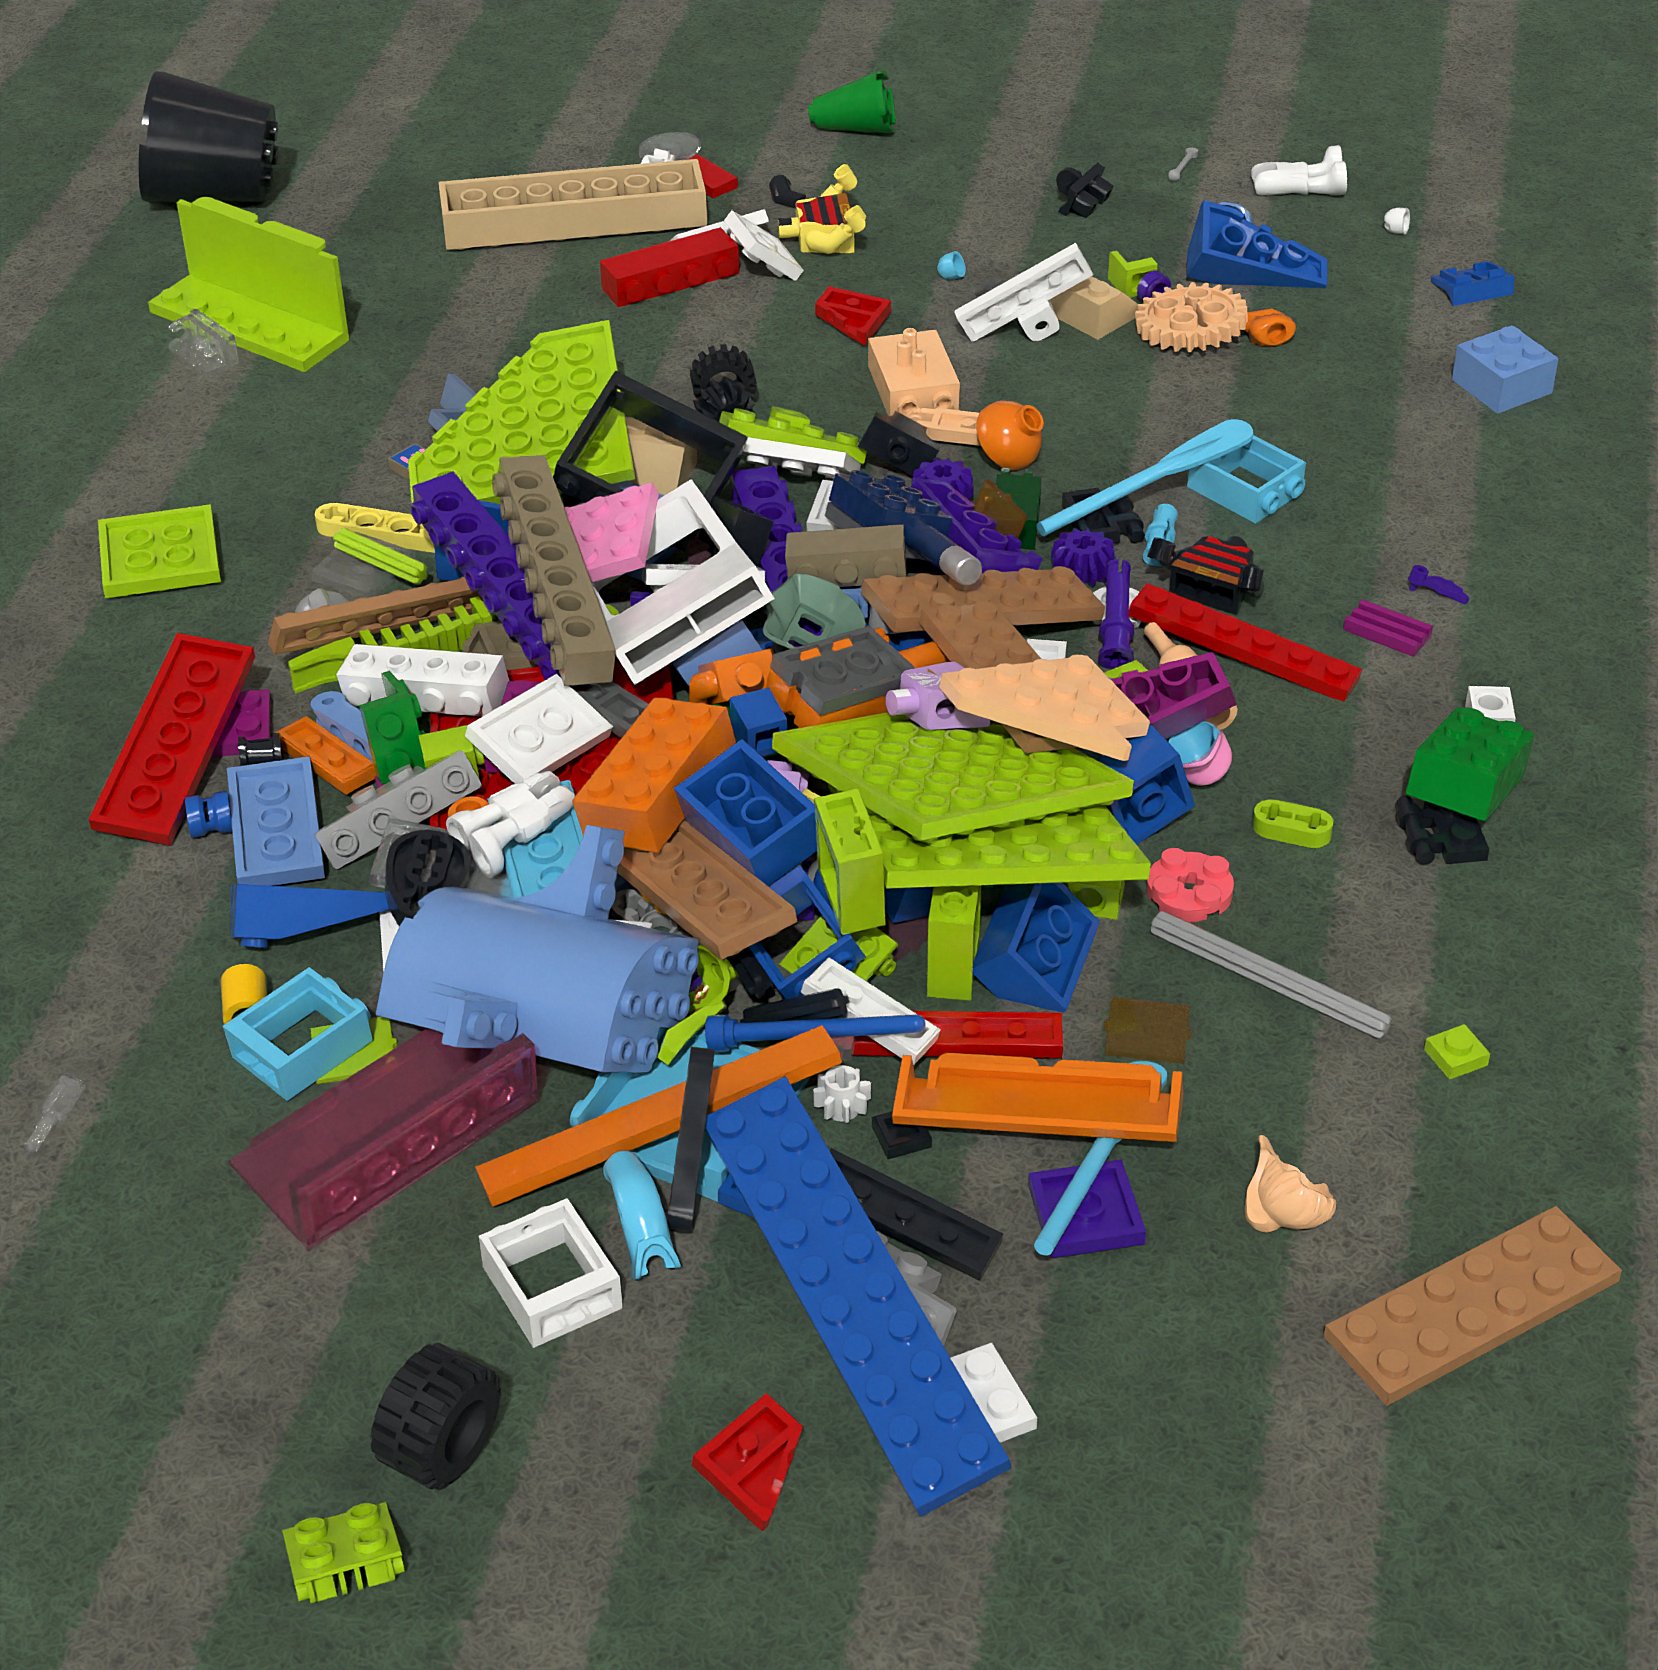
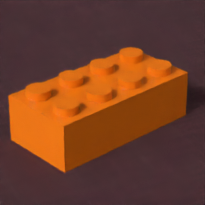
M654 697L572 800L583 836L586 825L625 831L623 838L624 847L658 853L685 818L674 788L736 744L727 707Z

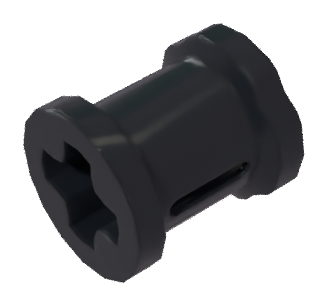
M273 733L272 738L247 740L245 736L238 737L241 766L284 760L280 733Z

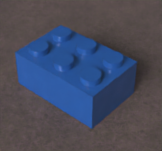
M743 739L674 788L686 821L768 887L817 851L814 803Z

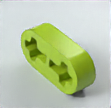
M1269 799L1263 800L1255 806L1252 827L1258 835L1268 839L1304 847L1319 848L1327 845L1331 840L1333 818L1321 809Z

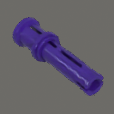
M1119 559L1111 560L1106 565V618L1099 626V635L1103 639V647L1098 652V661L1107 669H1114L1134 661V652L1130 648V639L1134 636V625L1129 619L1131 565L1126 560H1122V572H1118Z

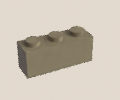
M904 524L787 533L785 559L788 579L795 574H808L829 581L838 587L862 586L863 579L880 578L883 575L907 577Z

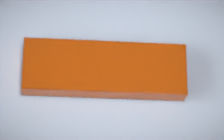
M308 716L276 732L281 734L283 750L293 758L310 756L312 771L345 795L375 779L376 772L371 760Z

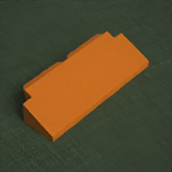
M944 1053L937 1060L931 1059L928 1079L915 1078L912 1056L903 1055L892 1119L893 1124L1177 1142L1183 1106L1182 1072L1173 1071L1171 1094L1161 1093V1073H1157L1153 1066L1146 1064L1060 1060L1054 1067L1039 1066L1035 1059L1028 1057Z

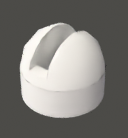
M1393 208L1388 211L1384 216V221L1386 222L1384 225L1385 229L1393 234L1405 235L1410 224L1409 209Z

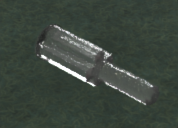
M63 1073L38 1110L43 1115L23 1147L27 1154L34 1155L37 1153L54 1124L62 1126L85 1090V1084L79 1077L70 1073Z

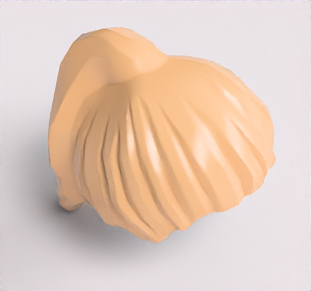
M1259 1135V1163L1246 1190L1244 1212L1247 1222L1256 1230L1267 1233L1280 1227L1296 1230L1316 1228L1330 1220L1336 1209V1200L1330 1194L1328 1186L1325 1183L1314 1185L1297 1167L1283 1163L1274 1152L1268 1138Z

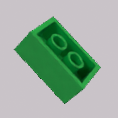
M1456 707L1416 749L1406 794L1486 822L1523 778L1535 733L1524 730L1522 725L1513 721H1497L1485 717L1481 711L1474 708Z

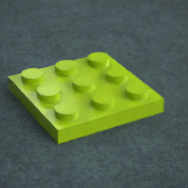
M211 504L98 520L102 584L105 598L221 582Z

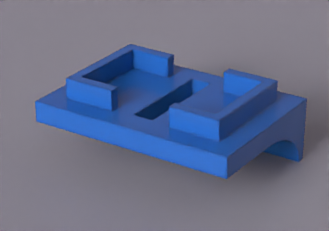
M1490 261L1474 263L1473 268L1457 271L1456 267L1440 270V275L1431 276V282L1448 293L1452 306L1514 294V275L1506 272L1505 268Z

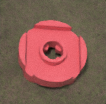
M1169 848L1163 851L1161 859L1151 866L1146 892L1149 900L1153 899L1159 905V911L1168 912L1188 922L1207 920V914L1215 913L1218 910L1219 914H1221L1229 907L1233 897L1234 880L1229 872V862L1221 856H1209L1198 852H1184L1179 848ZM1185 883L1195 884L1193 889L1184 888Z

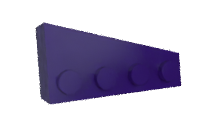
M913 478L911 488L923 492V498L939 503L940 510L952 517L947 537L981 562L982 573L987 570L1010 572L1019 571L1021 568L1039 569L1042 557L1034 551L1024 553L1020 550L1022 542L1012 534L1005 536L996 531L997 522L990 516L974 511L976 505L947 482Z

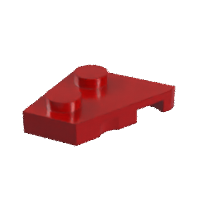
M766 1393L693 1455L692 1466L756 1527L764 1531L769 1526L798 1446L803 1426Z

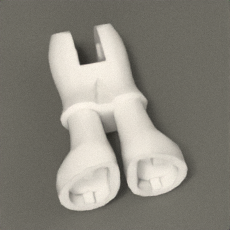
M1340 145L1328 147L1321 163L1307 165L1305 162H1266L1255 165L1251 170L1255 191L1261 196L1289 193L1307 196L1308 192L1335 196L1345 195L1347 190V170L1345 162L1342 161Z

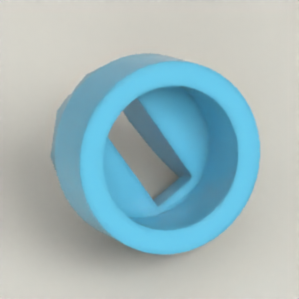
M953 251L940 258L937 270L944 279L955 280L964 277L966 267L961 254Z

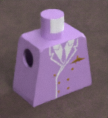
M955 661L905 670L901 674L900 689L889 690L886 694V707L890 715L905 714L924 729L988 727L991 721L990 719L958 710L939 688L942 673L960 671L964 668Z

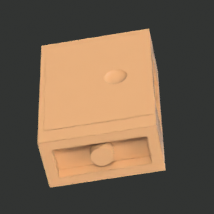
M907 328L903 331V334L868 338V367L888 416H892L897 411L907 417L908 411L910 412V409L914 407H919V409L943 408L959 410L960 382L937 330L917 332L914 328Z

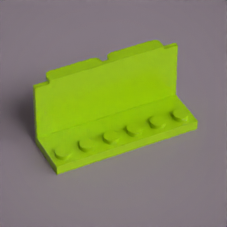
M201 197L192 203L182 199L176 202L189 275L148 301L151 313L302 372H306L349 341L338 257L322 251L326 248L323 238L276 221H267L259 224L258 215L210 197Z

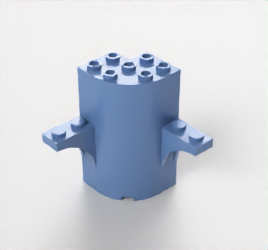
M586 825L580 847L569 866L554 882L536 893L513 898L477 889L443 887L430 892L419 900L418 904L421 909L413 919L404 918L391 944L384 968L376 1015L442 1032L441 1044L453 1047L513 1049L600 1072H649L658 1054L657 1036L659 1027L672 1028L683 1021L688 1014L690 1008V998L688 995L692 974L695 972L699 960L697 952L699 939L608 919L609 911L616 895L614 885L618 864L621 862L624 854L623 838L625 831Z

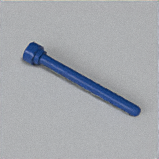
M916 1014L738 1023L737 1019H730L728 1015H709L705 1024V1038L708 1049H714L715 1052L730 1051L733 1046H738L741 1041L789 1039L821 1025L824 1026L830 1037L920 1033L924 1030L926 1022L921 1015Z

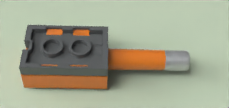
M866 626L773 654L765 688L769 687L783 713L795 715L794 724L799 728L887 713L886 694L889 690L900 689L901 674L905 670L951 661L934 641L897 651L872 627Z

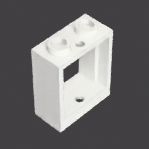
M567 1198L550 1206L541 1207L529 1215L508 1224L499 1225L491 1231L479 1235L483 1268L533 1348L623 1308L620 1276ZM562 1243H566L586 1275L527 1300L507 1267Z

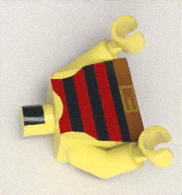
M843 164L836 169L834 177L838 183L835 186L831 184L820 197L798 200L795 204L796 217L778 219L779 238L798 237L801 252L826 254L854 253V232L857 233L864 229L866 215L859 205L850 208L847 194L841 193L843 190H852L857 185V178L847 164Z

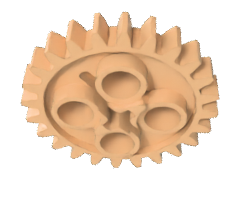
M1191 282L1189 287L1177 284V289L1174 290L1164 287V293L1154 291L1152 292L1153 298L1144 297V304H1138V311H1135L1137 334H1141L1142 340H1149L1151 346L1160 343L1162 350L1173 346L1174 352L1179 351L1182 347H1186L1188 352H1192L1194 347H1199L1205 351L1206 345L1211 344L1214 347H1220L1219 341L1230 343L1231 336L1239 337L1240 330H1245L1246 323L1248 322L1246 300L1241 299L1240 293L1233 294L1232 288L1222 291V285L1220 284L1213 288H1209V283L1196 286L1194 282Z

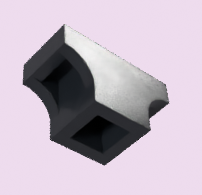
M897 411L892 416L876 412L858 445L859 448L914 476V470L920 468L921 462H933L941 446L929 438L926 433L927 427Z

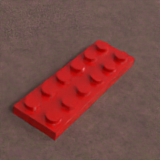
M176 634L88 819L91 830L171 846L186 813L185 797L194 795L256 658L253 647L187 634Z

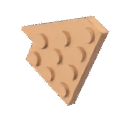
M1072 655L1069 658L1054 660L1037 659L1034 662L1013 665L1003 663L996 667L980 669L963 668L960 671L942 673L939 688L958 710L1115 759L1129 760L1132 745L1125 738L1147 736L1150 720L1088 656Z

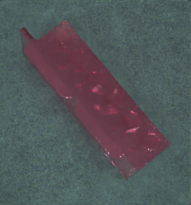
M427 1028L249 1140L250 1147L230 1159V1166L309 1251L537 1102L535 1044L522 1033L508 1043H501L493 1051L490 1048H458L441 1044L443 1033Z

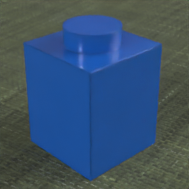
M769 687L730 698V721L737 741L743 739L761 756L777 753L772 749L773 733L787 730V718Z

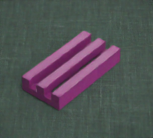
M1362 599L1359 607H1355L1352 610L1351 616L1348 615L1345 618L1343 630L1414 657L1431 638L1433 626Z

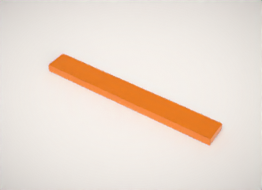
M821 1025L713 1069L707 1115L786 1076L790 1084L835 1067L842 1063L840 1052L824 1026ZM686 1081L476 1166V1171L491 1206L495 1207L604 1162L618 1151H631L679 1131Z

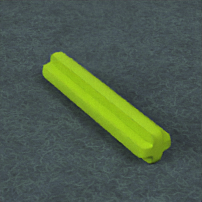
M341 528L333 536L336 549L415 585L421 584L428 577L426 564L347 528Z

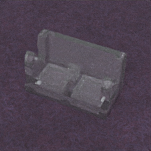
M198 309L191 310V314L174 321L168 329L172 332H178L184 328V334L180 338H175L168 343L169 351L207 379L239 364L235 336Z

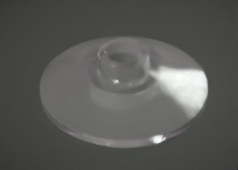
M661 133L641 142L638 146V155L642 160L645 155L654 156V150L657 148L670 151V154L675 156L674 161L687 160L699 152L701 143L697 136L690 133Z

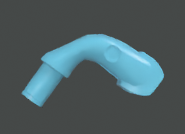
M618 1151L612 1154L604 1164L603 1174L613 1188L630 1258L632 1279H640L641 1276L648 1273L646 1263L653 1255L661 1258L664 1268H680L681 1264L674 1251L661 1199L652 1177L635 1153Z

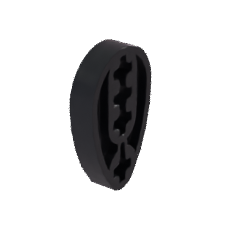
M417 830L400 836L392 843L386 861L385 896L388 908L399 927L405 917L414 918L418 912L412 911L415 903L430 892L443 887L466 888L470 875L471 856L467 847L460 840L440 831ZM430 851H436L435 863L432 864L430 877L427 882L421 881L423 869L426 867L427 855Z

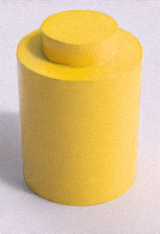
M238 964L228 968L221 977V994L224 1024L267 996L266 976L259 967L251 964Z

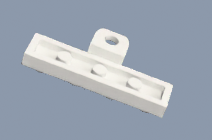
M1074 243L956 309L954 312L971 341L978 340L1015 318H1018L1020 325L1032 341H1039L1059 330V321L1053 311L1050 299L1093 276V273L1078 245ZM1041 321L1047 322V326L1045 328H1035L1037 323Z

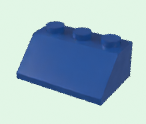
M1062 882L1005 884L973 961V974L997 998L1064 1012L1068 1008L1100 921Z

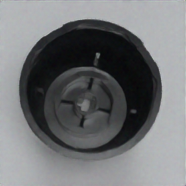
M155 71L148 86L141 123L148 124L146 145L139 144V189L142 200L150 203H176L182 199L192 203L201 197H210L224 203H263L268 188H271L273 182L272 166L277 165L279 148L275 146L278 135V122H276L274 105L173 74Z

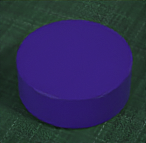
M1151 271L1141 279L1137 288V296L1142 302L1144 297L1153 298L1152 292L1164 293V287L1171 288V281L1160 271Z

